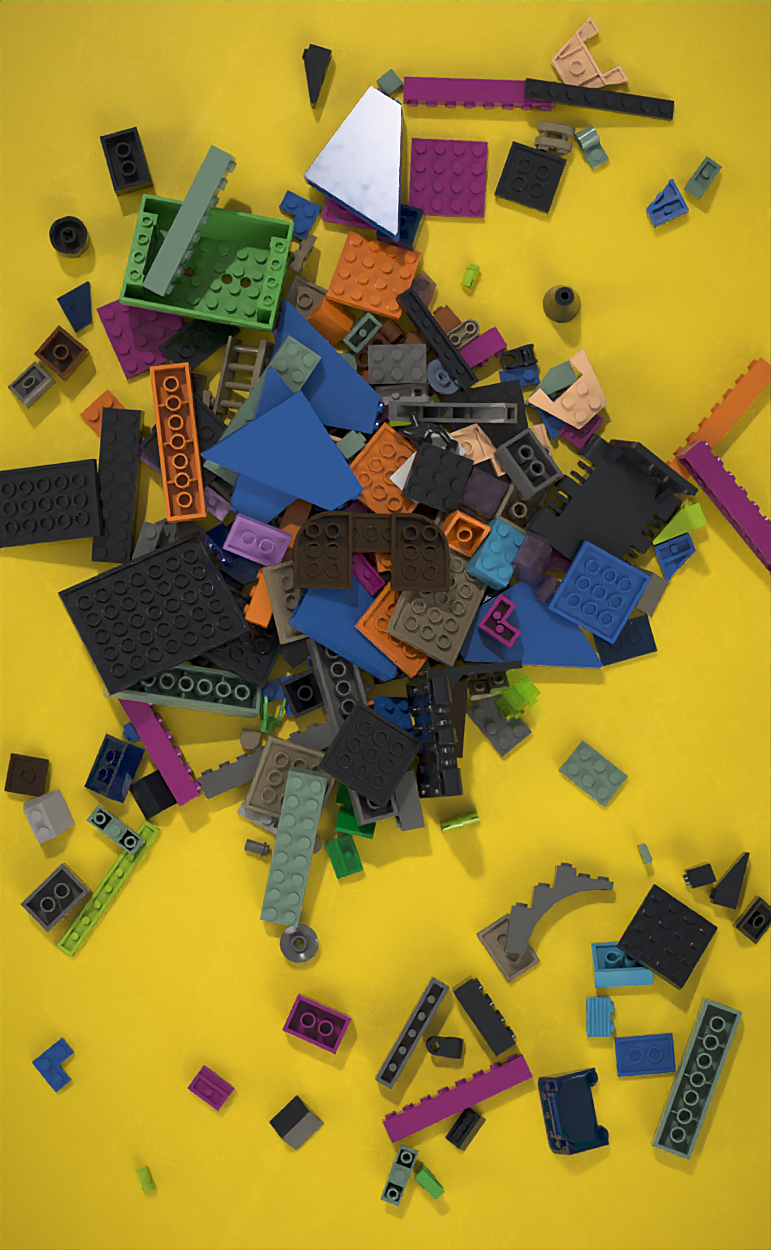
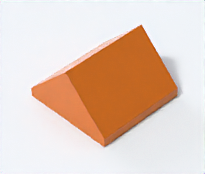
M325 294L306 320L325 340H329L330 345L333 347L350 332L356 316L340 303L326 299Z
M457 510L446 515L441 530L445 533L450 548L471 558L491 530V527Z

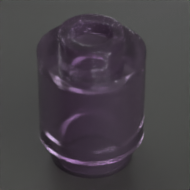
M547 575L534 593L537 596L536 600L544 605L551 602L561 582L557 578Z

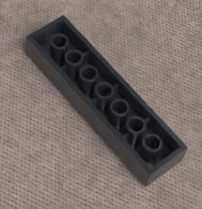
M103 407L98 466L103 536L93 537L91 561L124 564L132 560L135 547L142 450L138 446L143 442L145 411Z

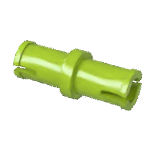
M477 810L462 815L455 814V817L439 822L444 833L458 827L462 829L465 825L479 822L480 819Z

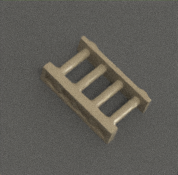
M229 336L213 410L223 415H227L228 408L239 410L242 402L230 401L231 391L238 390L250 393L270 363L275 344L260 340L259 347L241 345L242 340ZM240 352L256 354L255 365L238 364ZM236 371L253 373L251 384L234 382Z

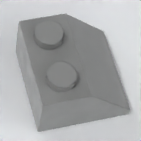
M60 789L24 803L23 811L39 844L57 837L74 824L73 817Z

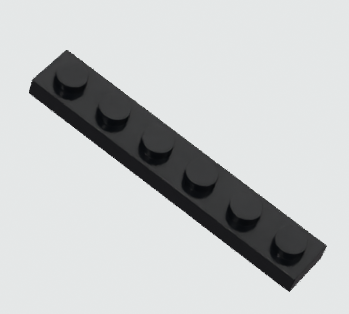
M413 287L395 298L460 390L464 392L477 383L479 379Z

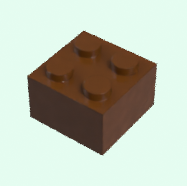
M60 325L34 353L39 360L65 382L90 354L86 347Z

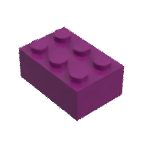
M298 993L282 1030L336 1054L352 1016Z

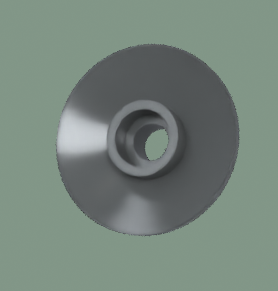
M307 925L290 926L281 935L280 949L288 960L295 963L306 962L317 952L318 938L314 930ZM301 939L303 945L297 946L296 940Z

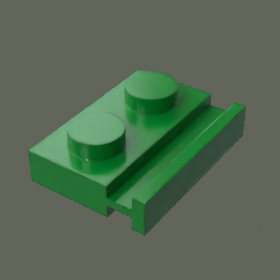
M351 834L325 842L337 879L364 870Z

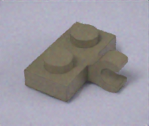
M310 234L307 240H302L299 250L296 249L291 258L292 261L289 264V268L299 273L303 271L306 259L311 254L317 237Z

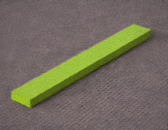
M146 819L136 831L144 839L143 843L133 855L125 849L122 851L56 947L70 957H73L161 831Z

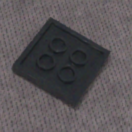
M513 141L494 196L548 214L567 159Z
M420 441L401 496L451 514L457 509L474 460Z

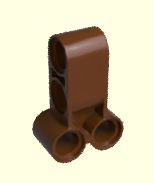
M393 319L387 320L379 328V332L356 354L355 360L360 367H368V363L363 364L361 362V356L365 353L368 354V345H374L377 340H381L383 345L396 344L405 336L406 332Z

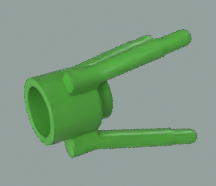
M261 694L259 723H261L260 730L262 732L273 733L276 726H280V719L287 702L286 698L283 699L278 715L275 718L273 714H268V696H264L263 711Z

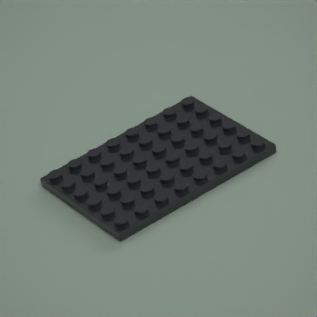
M199 531L58 592V596L109 696L244 636L251 631Z

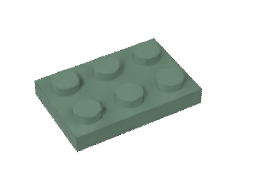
M583 740L559 769L562 774L602 806L606 805L628 777Z

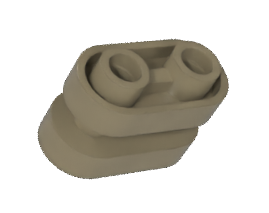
M538 122L537 131L542 133V136L535 137L534 146L538 150L548 152V150L556 151V154L567 155V153L572 151L573 144L568 141V138H574L575 128L550 122ZM549 135L558 136L560 140L549 138Z
M467 319L451 330L447 336L456 349H460L478 337L480 326L477 321Z

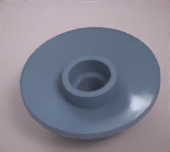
M439 359L433 360L428 364L426 376L433 389L443 395H451L457 391L458 385Z

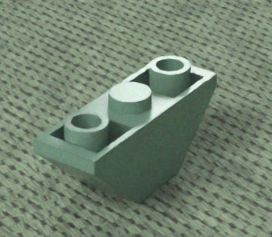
M100 805L95 808L87 819L89 823L131 855L136 852L144 841L130 826Z
M400 1144L380 1200L399 1206L419 1150Z

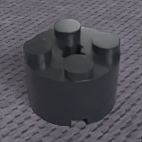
M65 216L56 220L50 228V242L61 256L78 258L87 250L90 243V235L80 219L73 216ZM72 234L73 239L67 240L66 236Z

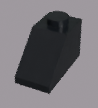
M708 862L684 870L685 874L682 875L686 886L690 885L692 889L717 881Z

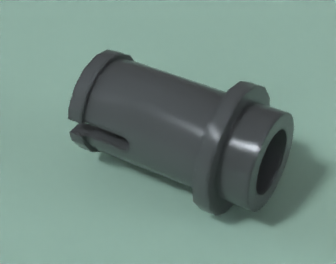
M247 839L244 851L260 854V857H263V855H268L270 845H267V842L260 843Z

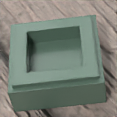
M392 69L377 80V83L388 97L403 85V82Z
M646 844L637 845L644 864L652 862V857Z

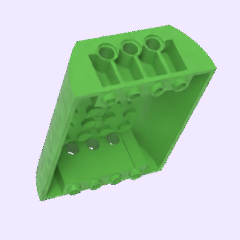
M143 194L119 297L120 304L273 333L277 324L291 258L294 222L212 207L209 212L211 217L206 226L203 225L200 230L202 236L199 242H194L191 248L194 250L189 261L185 260L183 267H185L184 272L191 269L195 274L192 277H187L183 272L180 278L177 277L174 283L176 288L173 294L164 297L142 286L183 201ZM226 276L231 277L232 282L224 284L222 278ZM243 280H248L251 282V285L244 288L240 283Z

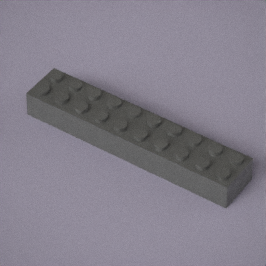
M309 637L306 642L334 739L357 701L368 707L369 705L358 666ZM347 787L358 827L399 815L394 795L391 796L385 808L382 809Z

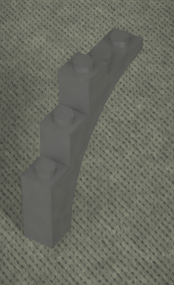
M389 401V421L411 422L409 413L416 412L419 422L517 423V404Z
M561 863L560 866H555L552 888H549L550 884L539 882L538 886H533L530 908H527V904L517 902L516 906H511L504 952L525 955L528 940L535 925L555 903L567 896L583 891L613 890L614 882L609 881L608 877L602 876L592 879L589 874L583 873L575 876L576 868H572V864Z

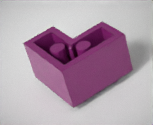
M500 594L477 628L509 650L521 632L506 622L516 604Z

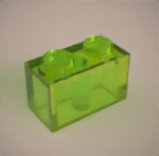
M524 676L495 701L494 705L508 721L513 717L517 719L525 712L523 710L524 707L528 705L530 708L538 701L536 697L541 692L527 676Z

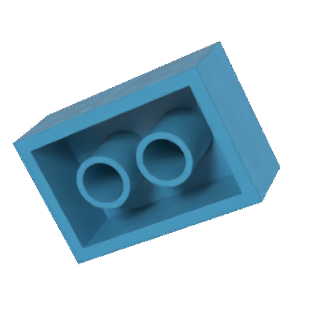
M496 518L487 522L491 530L471 557L465 572L491 588L499 590L507 586L529 537Z

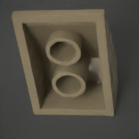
M511 480L496 503L488 521L499 518L528 536L530 531L523 525L538 505L543 506L552 486L546 487L526 501Z

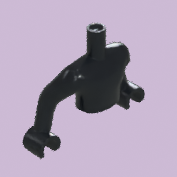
M416 412L409 413L412 424L402 428V437L408 442L411 441L414 448H418L420 441L432 444L431 433H435L447 444L445 450L450 451V447H453L455 452L457 451L459 443L451 439L441 426L432 422H419Z

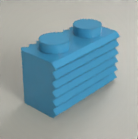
M586 996L587 1037H611V1032H614V1021L611 1020V1013H614V1001H611L609 996Z

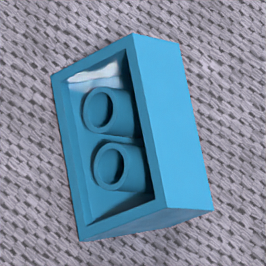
M618 942L591 943L595 988L653 985V972L615 947Z

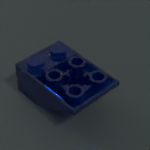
M221 523L205 532L203 535L206 539L203 541L213 552L216 550L219 552L217 557L226 567L230 565L233 568L244 557L223 549V544L230 530L224 523Z

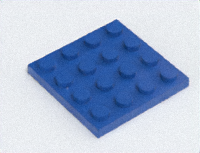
M585 540L548 603L547 608L614 644L652 577Z

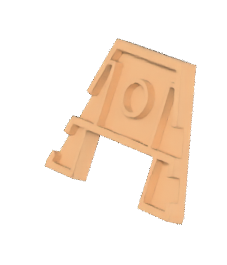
M592 17L586 20L581 28L575 32L572 38L551 59L553 67L563 84L597 89L628 82V78L620 65L602 74L584 44V41L600 32Z
M582 348L569 359L582 376L562 395L552 402L539 388L527 399L529 403L579 430L607 404V400Z
M477 423L449 433L467 451L463 456L474 460L473 465L490 459L496 477L507 474L493 454L497 449Z

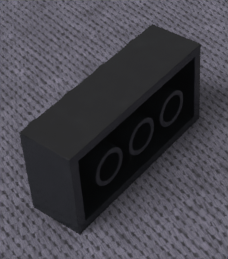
M470 975L454 986L452 991L497 1057L516 1044L514 1041L516 1036L510 1026L505 1027L503 1024L505 1019L500 1011L493 1009L492 1006L495 1004L488 993L485 995L482 993L483 986L478 978L473 979Z

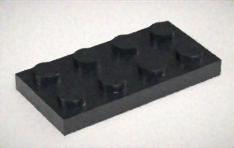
M195 318L163 343L158 350L171 364L188 362L192 372L226 345L229 336L236 337L241 330L237 326Z

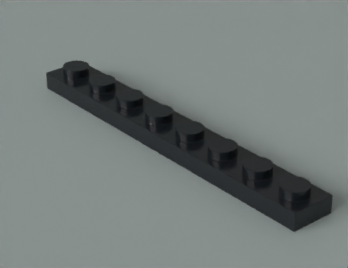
M531 78L525 79L523 99L665 121L673 119L674 101Z

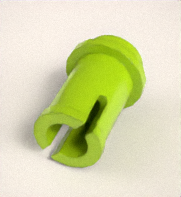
M469 263V266H466L467 271L461 285L472 289L476 276L480 273V267Z
M148 1166L136 1170L142 1185L141 1190L143 1189L145 1193L155 1189V1182L153 1183Z

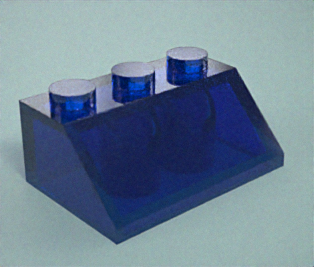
M106 733L84 787L123 803L145 749Z

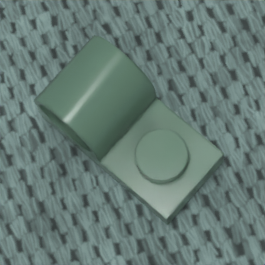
M592 125L574 135L576 143L592 170L609 161L607 154L600 144L599 135Z
M706 156L684 187V190L700 200L722 166Z

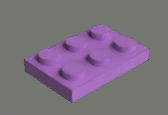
M238 513L223 544V549L265 566H272L281 562L292 539V534Z

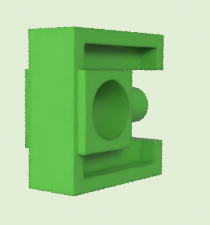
M422 1165L415 1172L414 1179L435 1200L444 1193V1187L426 1165Z

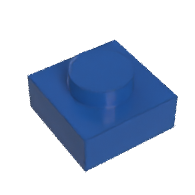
M131 722L123 726L125 729L123 734L128 741L132 740L133 743H136L141 739Z

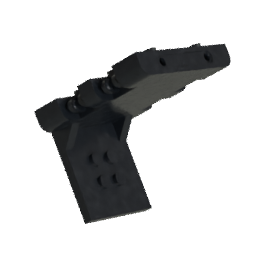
M591 434L577 453L579 457L591 465L589 467L580 460L577 463L578 467L584 470L586 474L582 477L576 471L572 470L570 472V475L579 483L563 474L554 486L568 498L556 491L554 496L563 502L562 506L559 508L553 502L549 501L547 503L556 514L554 515L545 507L538 505L523 526L570 563L573 562L583 542L586 540L631 565L630 562L622 558L625 553L634 559L638 557V554L629 548L630 546L641 555H645L653 544L641 534L642 531L650 538L654 536L653 532L645 527L647 523L650 522L652 526L658 529L661 526L653 518V515L662 523L668 524L682 505V502L674 494L695 496L699 490L640 442L611 439L608 443L597 434Z
M522 660L429 670L416 673L412 678L409 677L410 683L406 684L408 707L415 721L413 735L424 742L416 755L419 756L418 772H416L419 798L464 795L461 768H458L456 758V728H453L450 703H453L452 688L458 681L473 679L474 676H477V679L493 676L494 673L523 668Z

